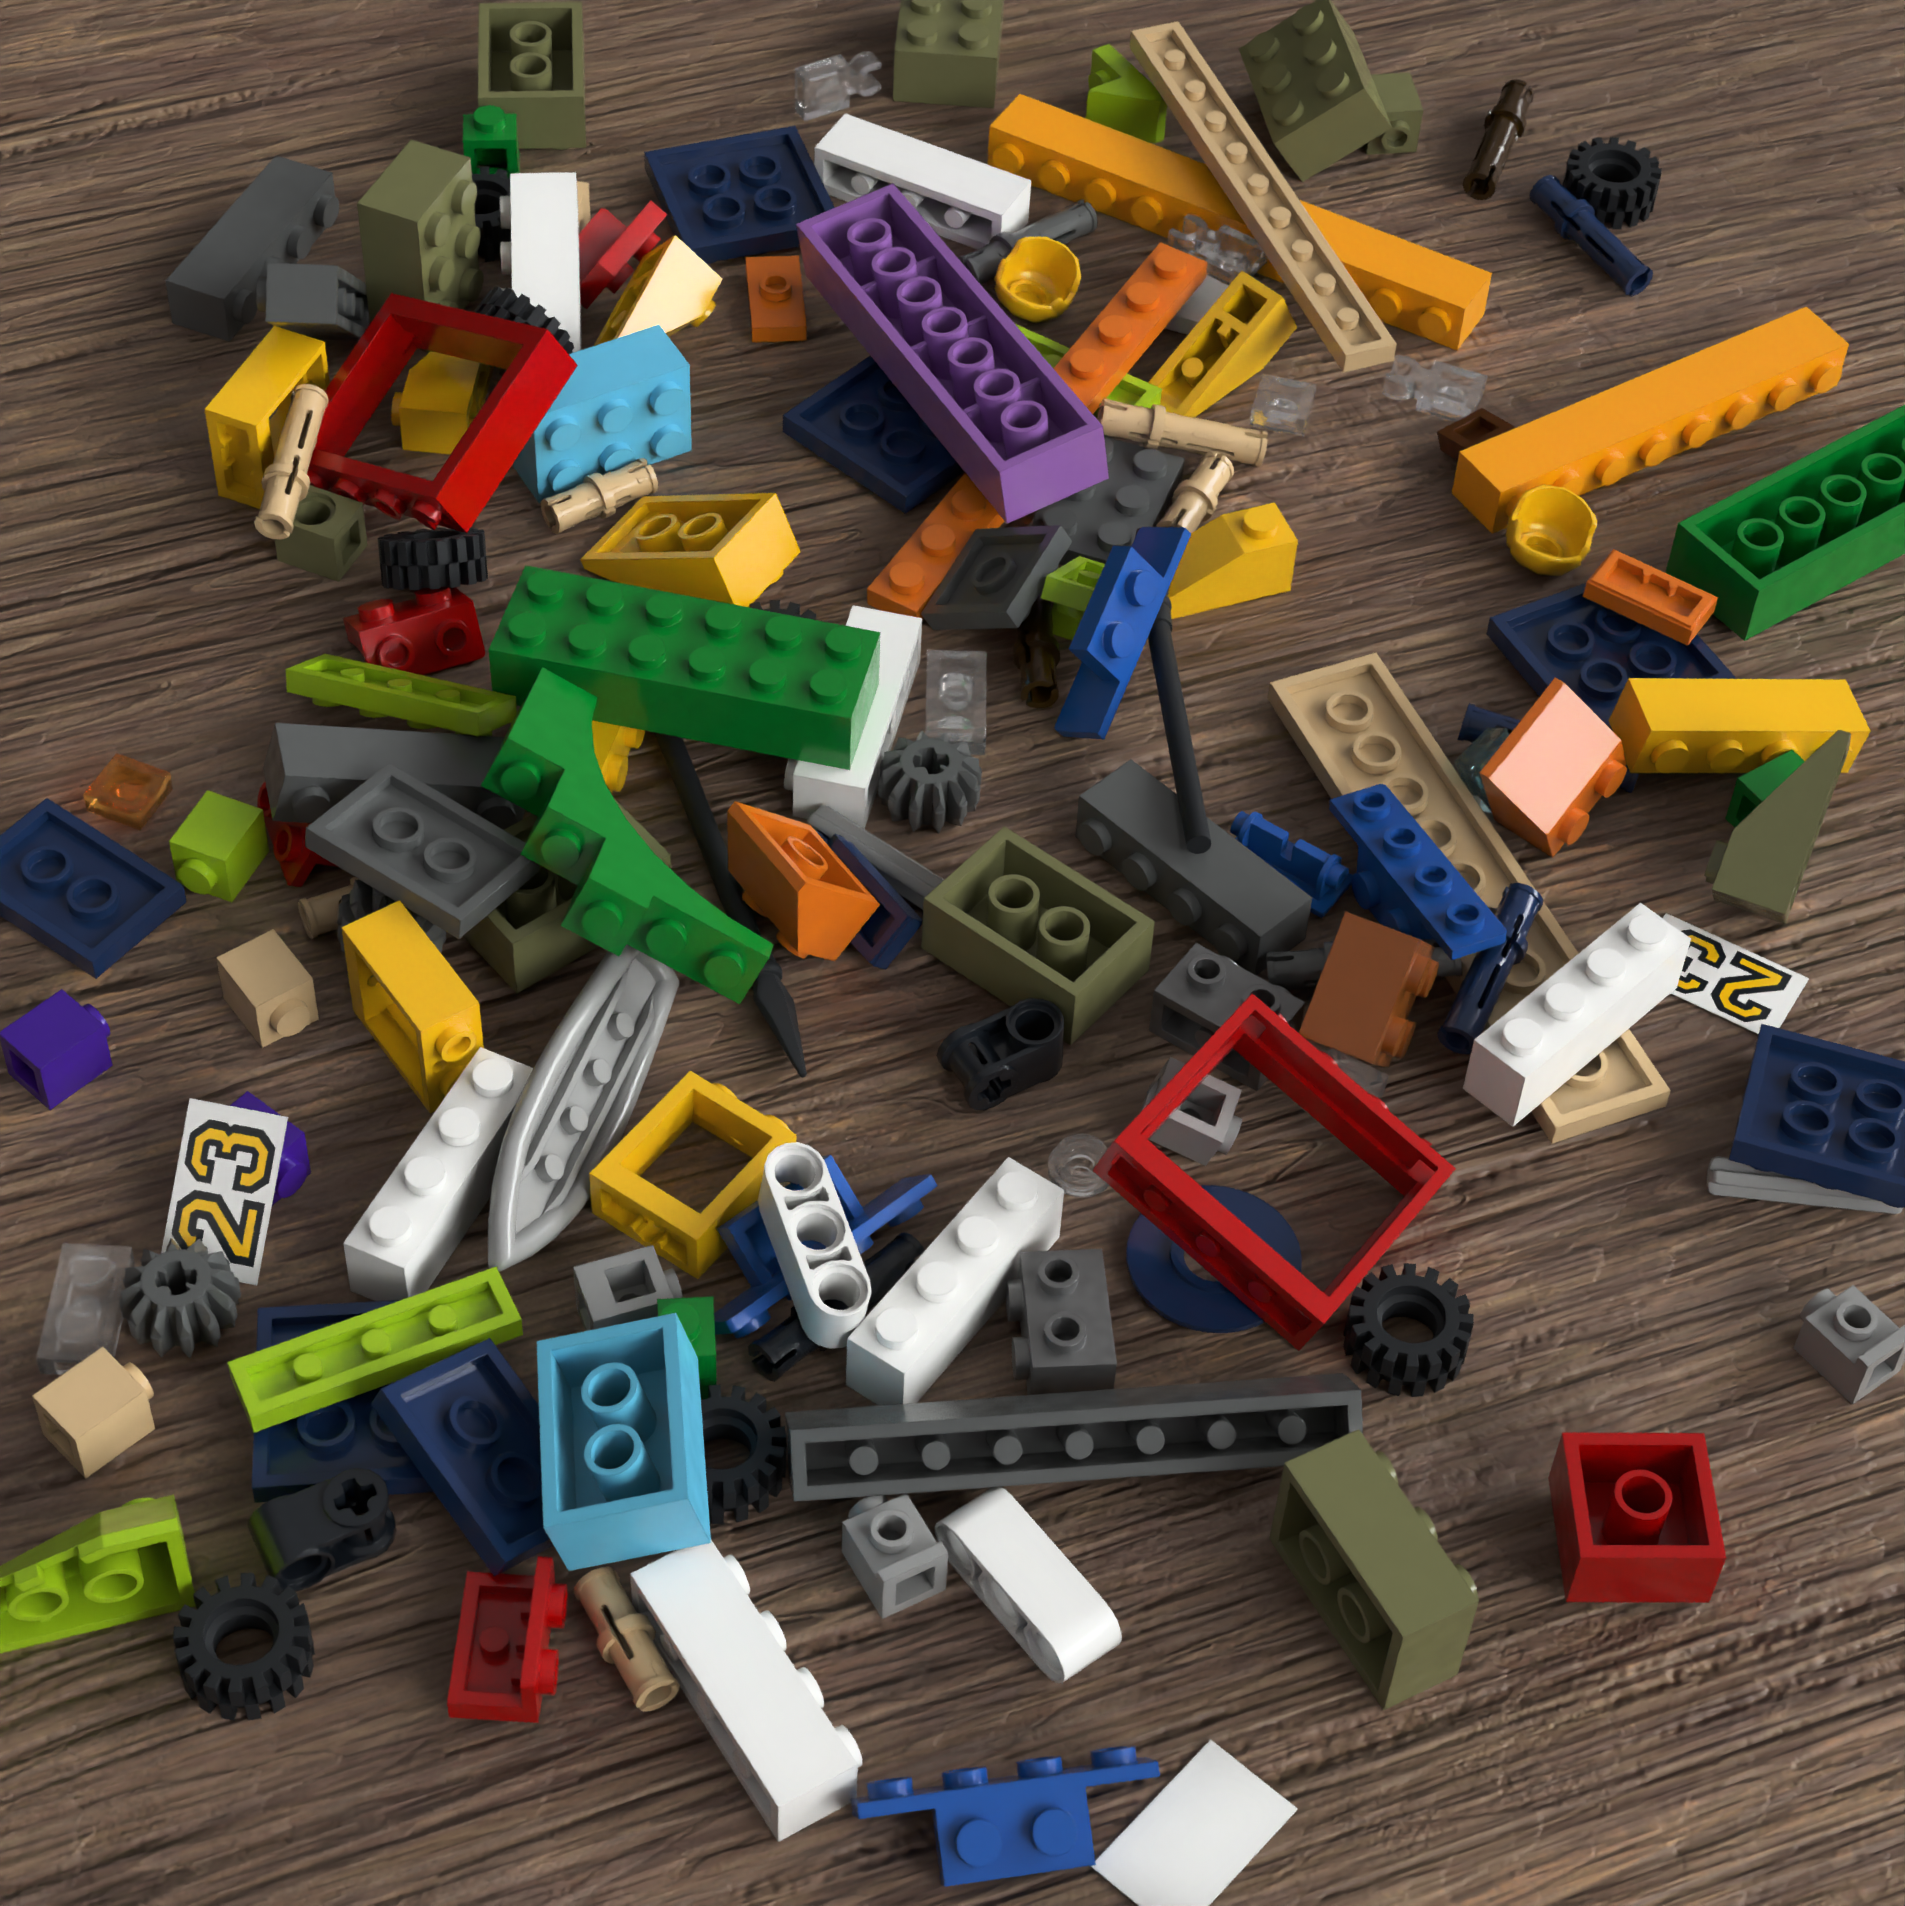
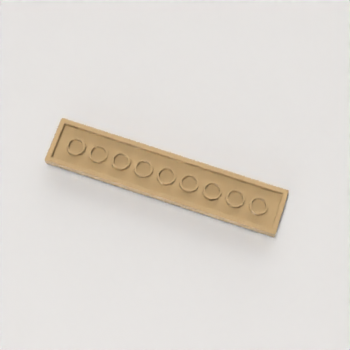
M1377 653L1270 682L1268 692L1270 704L1331 799L1378 784L1386 785L1493 914L1497 910L1506 886L1509 887L1511 883H1522L1534 888ZM1544 901L1527 934L1528 950L1524 959L1520 963L1513 965L1500 993L1499 1000L1495 1004L1483 1032L1579 954ZM1476 953L1461 957L1463 976L1445 977L1456 995ZM1628 1029L1531 1112L1553 1144L1666 1107L1671 1090L1630 1029Z

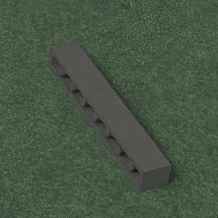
M1344 1373L785 1412L788 1477L794 1502L1284 1466L1285 1462L1358 1429L1363 1434L1361 1389Z

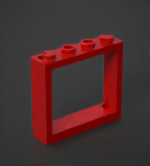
M391 293L325 390L329 402L324 411L317 442L307 472L310 485L363 503V505L376 507L382 513L399 520L404 515L415 518L421 524L433 530L440 525L468 533L578 365L548 329ZM417 348L507 369L433 481L344 457Z
M1252 993L1113 1141L1092 1171L1293 1347L1300 1351L1338 1309L1456 1168L1431 1147L1432 1143L1420 1138L1393 1115L1381 1099L1369 1094L1343 1072L1331 1056L1318 1050L1293 1029L1281 1013L1277 1015ZM1232 1049L1236 1050L1404 1196L1323 1292L1149 1141L1154 1133Z

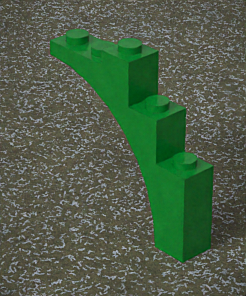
M542 667L516 713L481 786L538 816L520 855L578 885L561 926L617 956H620L627 944L740 1004L768 961L774 944L731 919L699 895L650 849L625 818L609 791L594 753L592 718L598 697Z

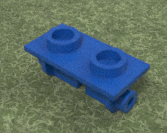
M1241 811L1235 817L1230 833L1237 836L1235 839L1310 895L1312 897L1310 912L1323 918L1352 885L1353 875L1349 873V868L1341 864L1342 858L1337 854L1330 855L1302 839H1299L1295 844L1288 841L1289 832L1263 819L1262 814L1256 811L1250 815Z

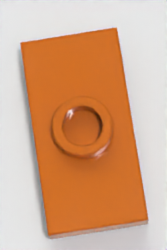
M799 255L745 257L752 343L807 341V324Z
M1615 549L1611 551L1588 579L1583 597L1687 646L1714 613L1718 597Z

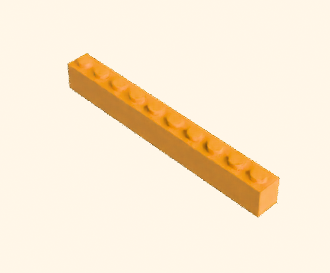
M1019 94L989 126L987 165L1031 180V186L1070 201L1076 202L1082 199L1084 203H1090L1094 210L1191 248L1243 260V268L1284 283L1206 164L1023 94ZM1300 200L1382 322L1458 351L1484 315L1492 276L1491 272Z

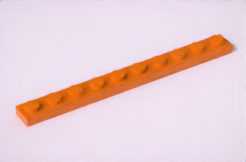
M1160 242L1053 368L1092 414L1099 408L1102 399L1110 395L1206 279L1207 261ZM966 473L963 474L867 588L868 605L881 611L918 617L923 620L922 611L975 529L999 528L1003 524V518Z

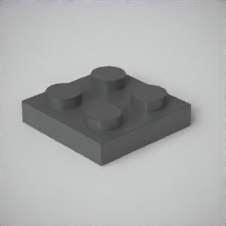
M1061 525L975 529L921 615L933 630L1018 628L1029 616L1032 605L1044 587L1046 576L1058 569L1059 562L1071 545L1072 540Z

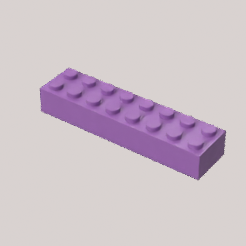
M894 183L796 224L807 278L1007 524L1109 479L1104 431L1101 423Z

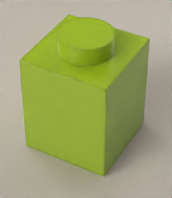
M207 790L169 840L176 881L194 893L209 894L232 903L269 852L263 809Z

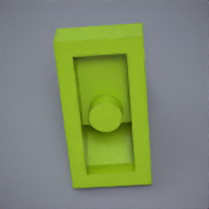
M1110 44L1093 49L1091 74L1088 77L1089 91L1087 94L1085 118L1146 142L1157 143L1163 141L1167 104L1156 87Z
M1078 556L1046 576L1041 598L1054 602L1052 607V631L1054 635L1073 640L1104 568V563Z

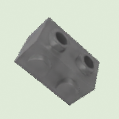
M1195 943L1154 990L1149 1031L1194 1056L1252 993L1277 1015L1281 1013L1287 1023L1298 1033L1301 1028L1305 1002L1293 996L1285 988L1273 985L1243 969L1232 959L1218 955ZM1234 1049L1216 1067V1069L1255 1091H1258L1268 1079Z
M1102 1249L1020 1252L1018 1280H1006L1008 1321H1020L1021 1337L1012 1338L1014 1379H1026L1028 1395L1114 1389L1117 1361Z

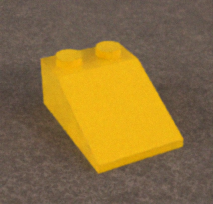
M776 493L643 496L580 561L585 570L613 582L750 608L749 604L753 603L769 585L775 583L783 576V570L801 551Z

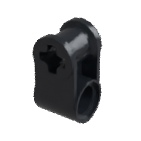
M1040 998L1025 999L977 1023H971L956 1029L943 1040L936 1056L943 1069L953 1071L965 1087L964 1097L969 1106L975 1110H987L1004 1102L1010 1096L1036 1084L1049 1081L1059 1073L1063 1063L1064 1017L1061 1010L1050 1001Z
M361 1468L345 1470L335 1477L294 1494L274 1498L262 1504L248 1519V1529L268 1576L279 1580L281 1592L288 1586L295 1592L307 1589L319 1583L327 1576L365 1560L378 1557L391 1546L397 1530L394 1515L388 1508L390 1500L386 1483L380 1475L369 1469ZM353 1488L356 1500L349 1501L348 1489ZM370 1528L372 1539L367 1541L364 1530Z

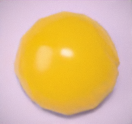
M1021 238L1016 242L1008 256L1000 261L994 278L996 282L994 289L999 301L1014 316L1033 323L1057 318L1071 305L1081 281L1079 260L1065 244L1051 238Z
M1541 485L1525 491L1520 496L1508 519L1506 545L1510 548V554L1525 568L1537 574L1563 576L1579 567L1589 553L1592 538L1597 527L1596 516L1584 499L1568 489Z

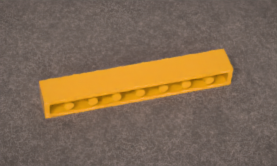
M1806 306L1459 451L1452 494L1493 534L1507 528L1508 519L1520 496L1529 489L1541 485H1550L1566 488L1577 496H1581L1602 486L1612 485L1621 478L1646 467L1656 466L1663 460L1688 449L1698 448L1707 441L1732 430L1742 429L1749 423L1774 412L1784 411L1791 405L1818 393L1828 392L1837 386L1842 376V367L1849 343Z

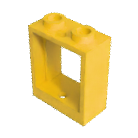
M274 326L204 409L218 496L260 509L265 493L261 483L265 469L274 462L280 435L291 403L292 391H294L297 385L312 384L325 391L330 384L324 341ZM278 407L277 412H276V413L272 416V418L269 420V417L272 415V413H273V412L276 410V408Z
M399 900L341 927L352 1007L354 1013L429 1113L437 1110L480 1047L484 1048L480 1004Z
M689 1071L589 1173L592 1214L643 1246L653 1245L656 1254L694 1278L699 1279L728 1248L717 1228L758 1200L767 1156L774 1148L782 1144L795 1143L796 1134L779 1118L773 1115H763L738 1100L735 1094L726 1086L719 1083H710L694 1072ZM692 1122L753 1158L701 1213H698L640 1177Z

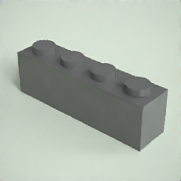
M276 155L165 280L172 323L230 342L245 323H250L256 315L258 309L256 297L257 281L259 276L266 277L267 262L297 264L300 259H304L308 255L311 246L325 229L332 227L339 213V200L335 197L333 173Z
M267 262L266 277L259 276L256 292L258 311L266 312V322L276 327L318 340L359 341L370 325L366 283L337 265Z
M275 723L263 766L273 821L313 823L388 763L503 830L521 821L525 809L481 786L505 737H478L463 734Z
M1129 760L1079 795L1075 837L1080 840L1084 848L1091 854L1100 856L1117 869L1134 888L1145 891L1168 909L1174 919L1180 924L1191 927L1215 946L1220 955L1232 959L1240 967L1257 976L1267 968V952L1290 951L1306 938L1312 897L1209 818H1207L1212 843L1210 849L1201 854L1191 853L1186 846L1177 794L1133 760Z

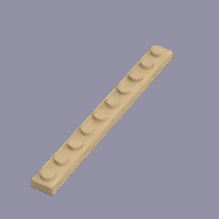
M1179 21L1132 30L1130 49L1343 373L1394 361L1397 343Z

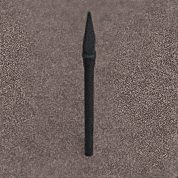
M1167 591L1149 633L1148 641L1186 846L1191 853L1201 854L1208 851L1212 843L1171 636L1172 605Z
M654 732L726 915L762 937L751 908L742 898V893L744 892L742 886L728 871L727 848L683 738ZM771 952L768 961L750 989L753 990L755 1004L797 1073L803 1078L807 1076L795 1003L781 982L782 968L776 962Z

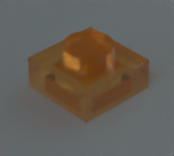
M116 753L84 792L83 796L88 812L141 831L171 793L173 785L170 772Z

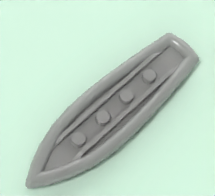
M627 944L620 956L608 951L550 1038L514 1107L500 1147L492 1183L488 1218L489 1269L496 1266L498 1271L501 1272L530 1258L552 1242L571 1223L591 1196L589 1173L620 1142L632 1115L679 986V979L672 968Z

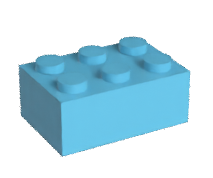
M660 325L569 354L578 366L512 466L537 502L541 503L547 497L563 493L584 483V478L595 472L603 475L620 469L640 458H645L647 465L654 464L692 451L689 363Z
M672 1313L537 1341L543 1528L568 1571L711 1543L698 1357L677 1314Z

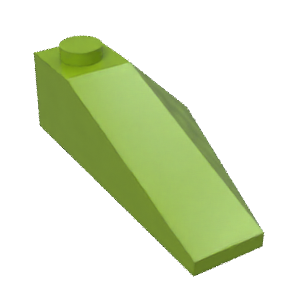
M174 1495L157 1499L138 1498L125 1503L119 1508L99 1512L1 1565L0 1654L179 1611L184 1604L189 1607H195L193 1597L195 1590Z

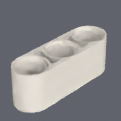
M798 1142L785 1143L774 1148L767 1156L758 1197L759 1211L806 1335L819 1346L829 1349L843 1348L847 1346V1338L865 1319L872 1292L870 1279L825 1161L820 1153L809 1145ZM792 1182L799 1184L804 1189L793 1191L784 1188L780 1184ZM814 1240L822 1243L827 1248L814 1250L807 1248L801 1242ZM836 1299L844 1302L850 1308L836 1310L829 1308L822 1301Z
M992 1487L936 1523L935 1535L938 1543L942 1541L947 1549L948 1561L1042 1672L1054 1682H1065L1121 1643V1629L1110 1607L1006 1489Z

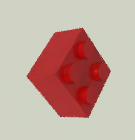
M1562 1432L1548 1480L1566 1602L1709 1603L1726 1561V1553L1705 1434Z

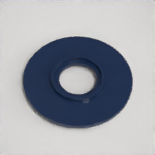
M1200 1185L1301 1273L1302 1257L1299 1242L1291 1226L1276 1209L1260 1198L1238 1189L1216 1185ZM1143 1214L1138 1216L1128 1237L1126 1264L1136 1291L1154 1311L1175 1324L1208 1333L1238 1332L1265 1323L1263 1319L1219 1281H1209L1195 1275L1185 1263L1184 1250Z

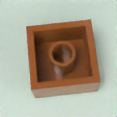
M1345 911L1299 1034L1306 1039L1363 1061L1389 1068L1393 1057L1403 1059L1411 1043L1416 1023L1407 1019L1416 996L1426 998L1436 978L1439 962L1431 959L1435 947L1418 938Z

